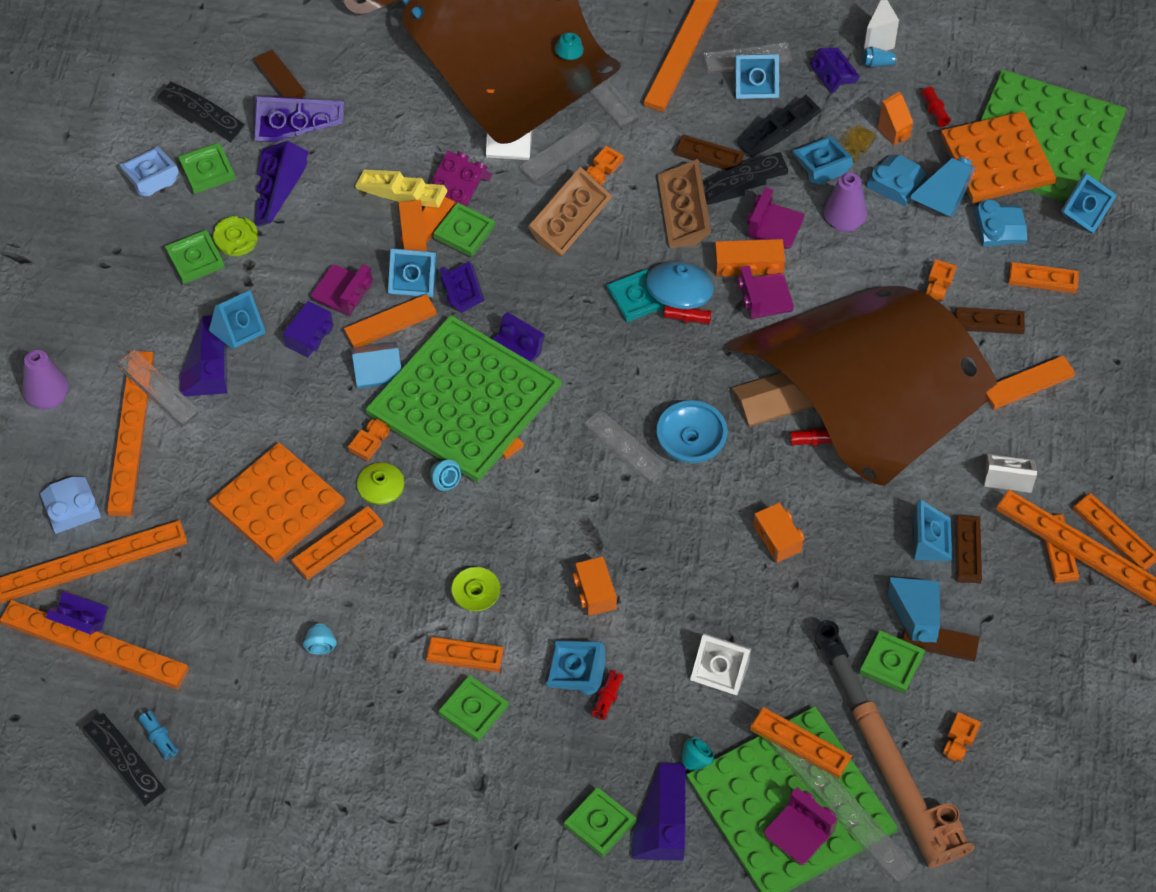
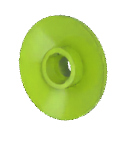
M374 463L364 468L359 474L357 489L360 496L369 503L377 505L388 504L402 494L404 477L401 471L392 464Z
M467 568L461 571L452 583L453 599L460 607L468 611L486 610L496 603L500 595L498 578L493 572L485 568ZM474 591L480 592L478 595H473L472 593Z

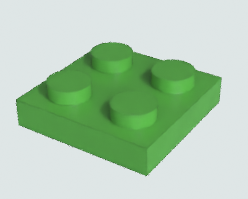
M220 142L178 156L180 165L194 194L236 180Z
M457 202L434 232V239L472 257L495 228V221Z
M207 230L165 246L166 252L183 284L225 268L224 261Z
M880 630L859 674L905 694L920 665L925 650Z
M469 675L438 712L440 717L479 743L509 707V702Z
M597 787L564 822V827L600 857L604 858L636 823V817Z

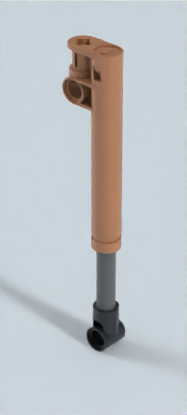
M830 620L820 622L817 626L815 644L823 651L829 665H833L854 707L852 714L928 867L935 868L970 854L975 849L973 843H968L963 833L964 827L959 819V810L956 806L949 803L941 804L931 809L927 808L875 703L869 702L847 659L849 654L839 636L838 625ZM822 634H829L832 637L827 638L824 637ZM948 816L952 821L945 822L941 817Z

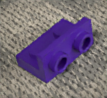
M838 47L819 48L810 63V66L831 93H835L840 84L857 83L860 78Z
M507 312L502 316L499 334L493 340L532 362L541 354L545 334Z
M64 591L62 592L59 605L48 609L46 619L87 634H93L102 630L108 607Z

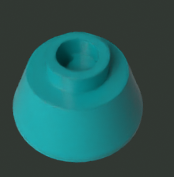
M574 33L563 34L555 44L556 54L568 61L581 57L584 51L580 37Z
M694 737L688 738L685 741L681 757L682 763L689 770H700L713 763L714 753L703 740Z

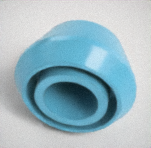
M441 460L432 466L430 477L437 489L449 491L459 483L461 469L459 464L453 460Z
M315 624L312 628L308 629L303 642V647L309 653L317 655L327 654L333 651L337 645L332 630L326 627L325 624Z

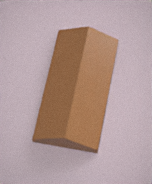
M698 159L658 174L668 243L671 248L696 246L711 233Z
M579 167L530 223L528 228L540 246L561 257L613 196L583 168Z
M783 373L732 388V393L748 427L814 407L795 383Z

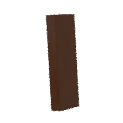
M273 50L254 58L255 65L280 96L301 98L306 96L303 87Z
M683 134L675 150L676 156L693 161L698 159L700 163L726 171L741 165L744 159V152Z
M955 308V317L967 331L1024 334V311Z
M956 515L957 582L981 584L980 516Z
M940 628L937 643L912 641L905 629L903 640L924 649L926 652L975 662L980 636Z

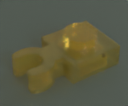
M856 125L847 138V146L844 147L849 154L854 155V163L858 161L860 152L866 154L876 139V133Z

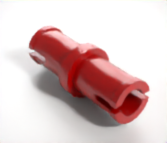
M926 87L922 90L921 95L928 105L929 113L933 114L939 127L947 126L951 122V118L944 109V102L938 98L933 87Z
M666 305L664 318L683 320L684 323L688 324L690 321L710 325L712 310L679 309Z
M812 428L810 431H791V446L812 445L813 447H818V444L832 443L827 430Z
M616 670L609 671L604 686L598 691L599 697L591 714L596 718L599 711L602 710L598 718L599 720L607 718L612 703L617 700V691L624 676L619 672L614 680Z

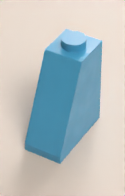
M960 156L959 159L951 158L911 195L910 199L948 216H955L976 167L971 165L972 160Z
M890 577L888 598L911 640L937 643L940 629L939 581Z

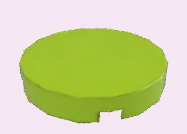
M231 216L223 219L216 225L213 241L216 248L222 254L241 256L254 249L258 242V231L250 219Z

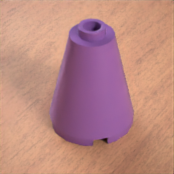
M845 173L840 176L823 207V216L826 223L828 221L835 230L849 232L857 230L858 226L863 225L868 213L861 179L854 173Z
M33 350L29 352L24 359L22 394L28 405L39 407L42 410L60 405L69 392L66 376L44 351Z

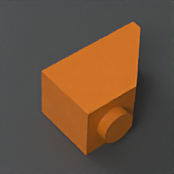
M897 92L882 101L878 130L893 145L901 141L905 142L912 134L913 120L903 95Z

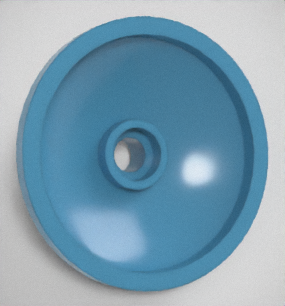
M665 262L652 268L647 275L646 286L651 296L660 303L673 308H697L709 302L713 296L714 283L711 277L700 267L688 262Z
M682 401L670 406L660 416L657 424V439L661 448L670 457L681 462L700 463L710 460L721 452L727 440L728 430L724 417L716 408L701 401Z

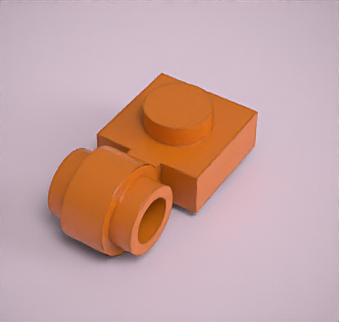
M605 146L594 158V166H590L586 172L602 185L607 178L606 173L612 175L624 161V156Z
M935 259L928 282L931 283H929L926 294L937 301H943L947 290L945 287L950 288L957 266Z
M372 419L367 425V432L360 430L348 446L349 452L369 462L381 446L380 439H386L390 432L387 424L379 419Z
M958 712L948 734V737L954 739V741L948 740L943 752L944 755H947V759L954 762L957 760L962 762L967 748L963 745L972 746L982 722Z

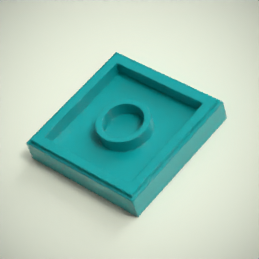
M648 269L606 285L608 293L626 323L666 307V305L653 298L647 289Z

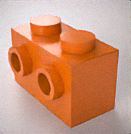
M780 502L755 513L753 527L776 563L802 552L804 541L802 531L794 526L790 512L787 509L784 510Z
M604 557L575 563V573H572V579L575 588L579 587L581 594H578L581 608H586L588 616L616 610L617 597Z

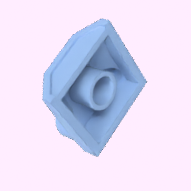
M159 146L123 164H119L120 169L135 186L137 194L141 196H151L154 192L173 185L179 173L175 163Z
M86 477L64 479L50 484L40 493L55 534L101 518Z

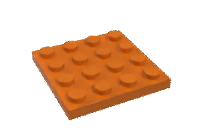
M1024 111L945 129L941 132L942 140L950 157L959 159L960 156L972 160L971 165L976 167L966 189L972 203L1055 184L1056 176Z
M279 442L209 500V503L213 509L276 563L344 505L345 499Z

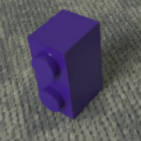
M307 301L283 333L285 347L308 358L313 351H317L324 336L332 331L334 323L331 312Z

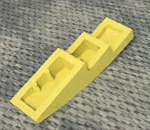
M363 170L355 185L358 190L397 202L421 200V206L438 208L447 193L444 185L425 184L422 178L403 177L400 171Z

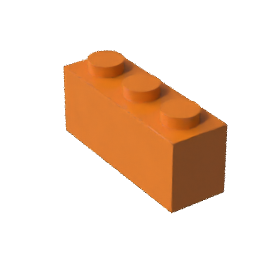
M783 239L715 241L716 277L740 276V269L744 266H750L753 276L784 274L785 254Z

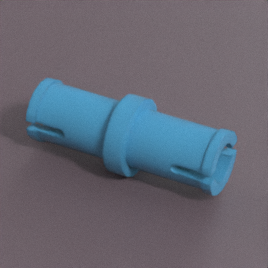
M147 711L148 717L143 713L138 720L149 734L150 742L155 743L165 760L170 759L169 754L173 758L179 750L169 738L168 730L166 727L161 726L153 711Z

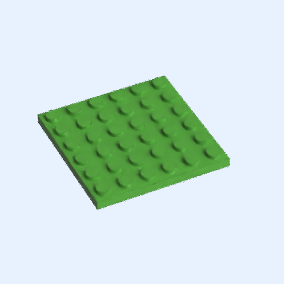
M1002 69L981 121L1024 111L1056 176L1055 184L1028 191L1066 203L1084 173H1087L1098 182L1100 181L1127 108Z
M450 315L366 408V414L375 420L379 419L385 422L391 430L440 460L450 459L457 462L462 474L479 483L560 389L562 380Z
M816 707L788 720L845 751ZM758 736L715 759L711 765L700 770H694L686 775L688 783L759 892H789L889 837L898 830L897 825L852 759L838 779L764 737ZM796 787L812 794L818 804L831 809L835 813L836 818H838L835 832L805 865H799L764 836L765 830L789 805L790 794Z

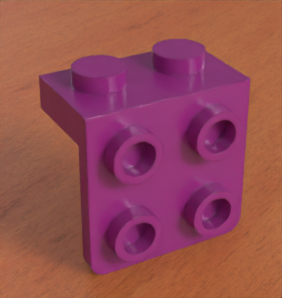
M447 151L430 184L444 185L447 189L445 197L455 201L456 204L458 202L467 207L481 178L489 182L493 174L486 171L488 166L476 160L475 164L469 162V156L458 151L457 154Z
M765 187L762 195L758 194L756 197L754 212L750 211L746 221V224H749L748 236L758 240L783 239L784 248L790 249L804 221V214L773 204L774 190Z
M362 264L357 273H353L340 266L332 265L313 291L312 299L350 316L373 283L371 267Z
M750 266L741 267L740 277H737L738 289L742 290L743 305L748 310L750 319L793 311L794 304L785 276L782 273L753 278Z
M796 787L790 794L789 805L765 830L764 836L799 865H805L835 832L838 818H836L835 813L831 809L818 804L812 794Z

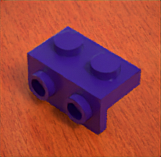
M470 261L451 271L445 266L440 268L442 273L440 280L444 288L447 289L448 295H446V299L451 307L457 308L462 313L485 301L474 266Z

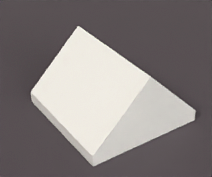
M888 0L880 1L867 27L864 49L871 46L886 51L895 48L899 19Z
M533 130L522 138L508 144L495 142L487 133L486 158L530 160Z
M987 454L984 487L1032 493L1037 476L1034 460Z
M704 633L690 680L738 695L749 666L751 648Z

